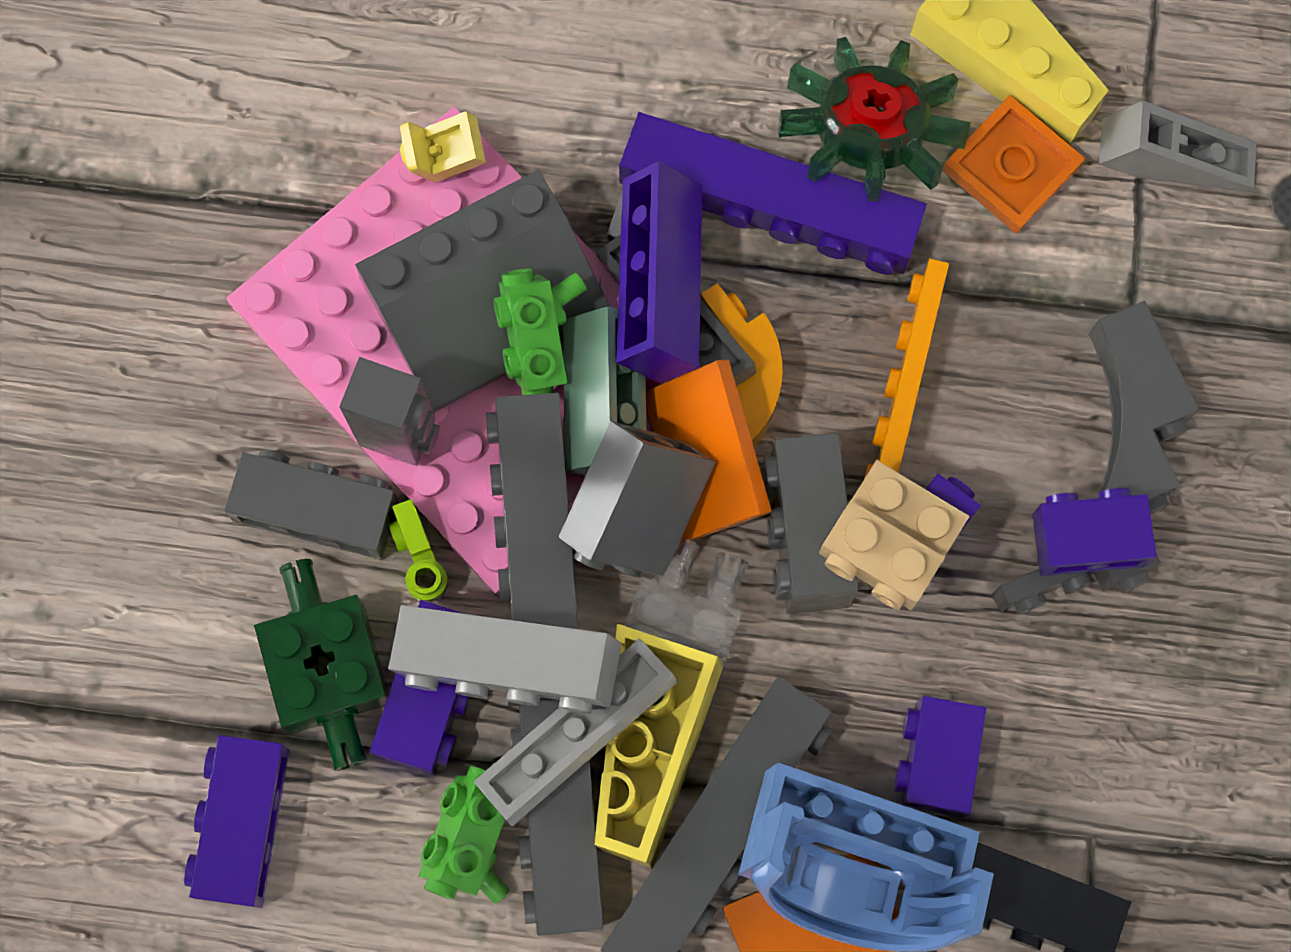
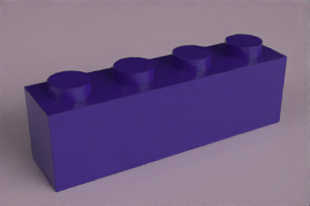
M658 161L623 179L616 363L662 384L699 368L702 184Z

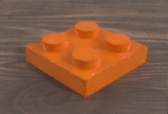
M1009 95L944 163L942 171L1015 234H1018L1083 165L1085 158L1014 97Z

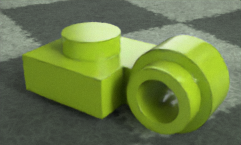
M410 499L392 506L397 520L389 523L388 526L399 553L409 549L414 561L405 575L407 590L416 600L431 603L439 600L445 594L448 588V576L443 566L436 562L413 500ZM431 573L436 576V581L430 588L418 586V580L423 574Z

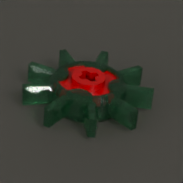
M847 37L837 38L833 60L839 73L831 80L797 63H794L790 68L787 89L818 104L819 107L780 110L777 128L779 138L819 135L824 145L811 156L807 177L813 182L821 179L842 161L852 167L865 170L864 187L868 201L878 202L886 179L885 170L904 164L931 190L939 184L943 165L923 147L924 141L964 149L971 122L931 114V108L954 100L959 79L954 73L919 86L912 78L905 74L909 63L910 43L901 40L891 52L889 63L886 67L877 65L861 66L856 52Z

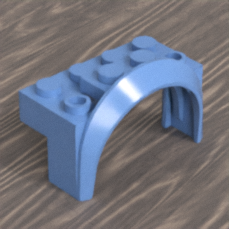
M778 762L765 771L738 875L752 879V882L767 904L776 913L805 930L832 940L869 949L892 952H927L939 950L981 934L994 873L979 868L972 869L980 834L979 831ZM819 842L887 865L892 870L848 859L813 843ZM902 879L905 889L899 915L896 919L892 920L896 896Z

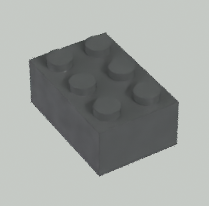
M839 433L775 439L771 456H764V468H761L768 499H773L774 507L771 508L770 519H767L770 550L779 549L780 560H776V569L773 570L776 601L785 600L786 614L848 608L858 592L857 577L855 576L853 581H849L838 576L825 566L824 563L827 558L819 554L824 541L848 505Z

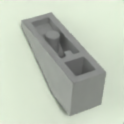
M1141 101L1102 118L1099 165L1137 178L1249 191L1254 189L1257 142L1154 104Z

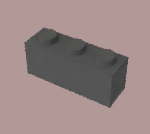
M359 357L339 406L358 445L417 466L422 453L429 455L432 452L440 429L439 425L434 424L436 420L435 412L432 410L422 379Z
M260 449L258 456L242 452L224 510L233 522L382 560L390 534L388 524L393 522L395 517L392 506L399 503L394 491L388 489V482L367 475H359L358 481L338 477L339 470L316 462H310L308 469L289 464V457L271 450Z

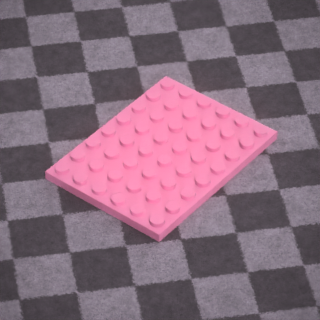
M453 106L433 124L458 115L460 112ZM481 134L486 163L436 183L411 173L405 166L399 152L226 298L229 305L357 445L358 443L339 406L359 357L410 375L412 373L365 290L355 264L522 178ZM574 232L609 306L618 309L619 285L597 255ZM561 345L562 354H563V360H564L563 345ZM507 374L435 412L436 420L434 424L440 426L439 434L432 452L429 455L422 453L417 466L359 446L407 500H413L418 512L496 597L500 595L498 569L508 568L506 548H496L494 517L504 516L502 495L492 496L490 465L500 464L498 444H488L486 413L496 412L495 397L523 395L522 388L516 383V379L510 380ZM645 376L646 391L661 385V383ZM564 384L553 386L554 393H559L565 460ZM646 407V430L653 432ZM566 472L568 509L570 512L586 476Z

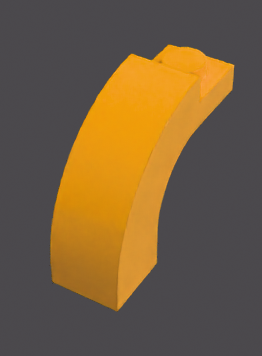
M716 283L701 293L700 299L748 354L756 366L757 373L737 386L753 447H755L766 433L776 410L783 376L781 349L776 333L765 313L763 312L746 323L745 319L748 318V314L739 298L732 292L726 295L719 284Z

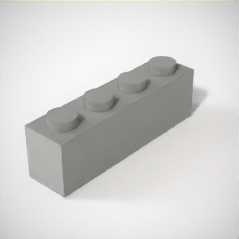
M401 605L388 669L406 677L405 686L415 689L437 691L438 683L456 685L455 693L468 697L487 699L489 690L508 693L506 700L517 704L539 706L540 698L560 700L559 709L591 714L592 705L608 708L611 706L622 643L607 633Z

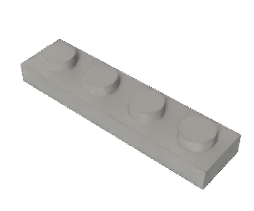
M639 638L619 655L610 708L592 705L591 714L575 713L558 708L473 782L511 827L514 826L677 683L674 674Z

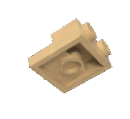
M876 460L824 541L819 554L827 558L824 563L825 566L838 576L849 581H853L856 576L874 587L871 592L872 595L885 605L896 610H900L903 605L912 611L970 516Z

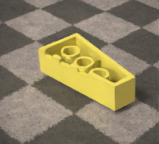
M925 0L917 10L911 36L1003 102L1009 95L1014 97L1070 146L1097 114L1109 91L1031 0Z
M617 624L615 639L622 643L620 654L640 638L674 674L677 683L606 744L604 771L601 776L595 845L605 853L653 869L723 668L718 656Z

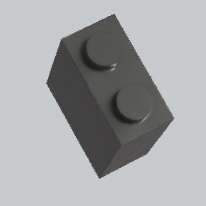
M610 421L558 538L576 550L574 554L576 560L591 568L603 570L605 564H608L634 577H640L642 571L664 576L716 462L683 440Z

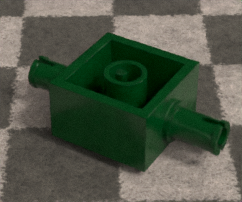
M312 559L296 560V564L301 578L300 582L296 568L292 567L291 562L279 567L292 611L285 616L255 624L254 628L281 728L289 734H294L317 726H323L333 761V770L350 769L345 752L346 746L351 764H354L356 767L367 762L354 717L360 713L384 707L389 691L365 605L356 594L329 603L322 602L313 570ZM326 654L331 660L335 661L327 665L328 673L321 676L312 667L318 664L319 656Z

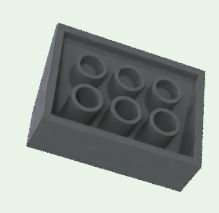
M539 169L355 264L365 290L413 376L422 379L433 412L507 374L503 360V349L510 348L507 328L500 329L494 310V298L501 296L498 282L502 281V273L530 268L533 269V275L540 274L550 280L551 288H553L576 272L586 285L587 290L562 306L566 319L609 306L563 210ZM563 325L558 326L561 345H563Z

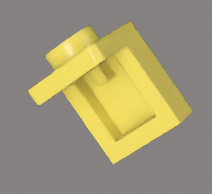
M467 111L425 128L410 121L400 125L403 142L400 145V154L405 166L411 173L436 183L486 163L477 116Z

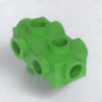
M530 268L502 273V281L498 282L501 296L494 298V310L500 329L507 328L510 348L503 349V360L507 376L510 380L516 379V383L522 388L523 395L554 393L553 386L567 384L558 326L566 323V314L562 306L586 291L587 287L576 272L553 288H551L550 280L540 274L533 275V269Z
M470 766L466 776L456 775L454 782L447 787L440 803L442 814L435 833L427 839L421 852V863L423 865L418 877L427 880L424 890L450 900L455 899L457 892L477 896L480 889L493 903H498L509 892L508 886L491 869L497 857V851L494 848L505 818L473 782L486 771L484 769Z

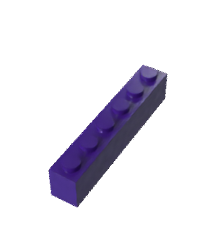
M642 112L637 114L619 164V183L623 184L624 178L660 161L702 184V210L721 216L725 223L737 228L746 229L749 226H754L769 231V235L772 238L783 243L795 244L798 241L816 246L818 252L830 258L844 259L847 256L863 261L868 269L885 275H891L894 272L904 274L927 203Z

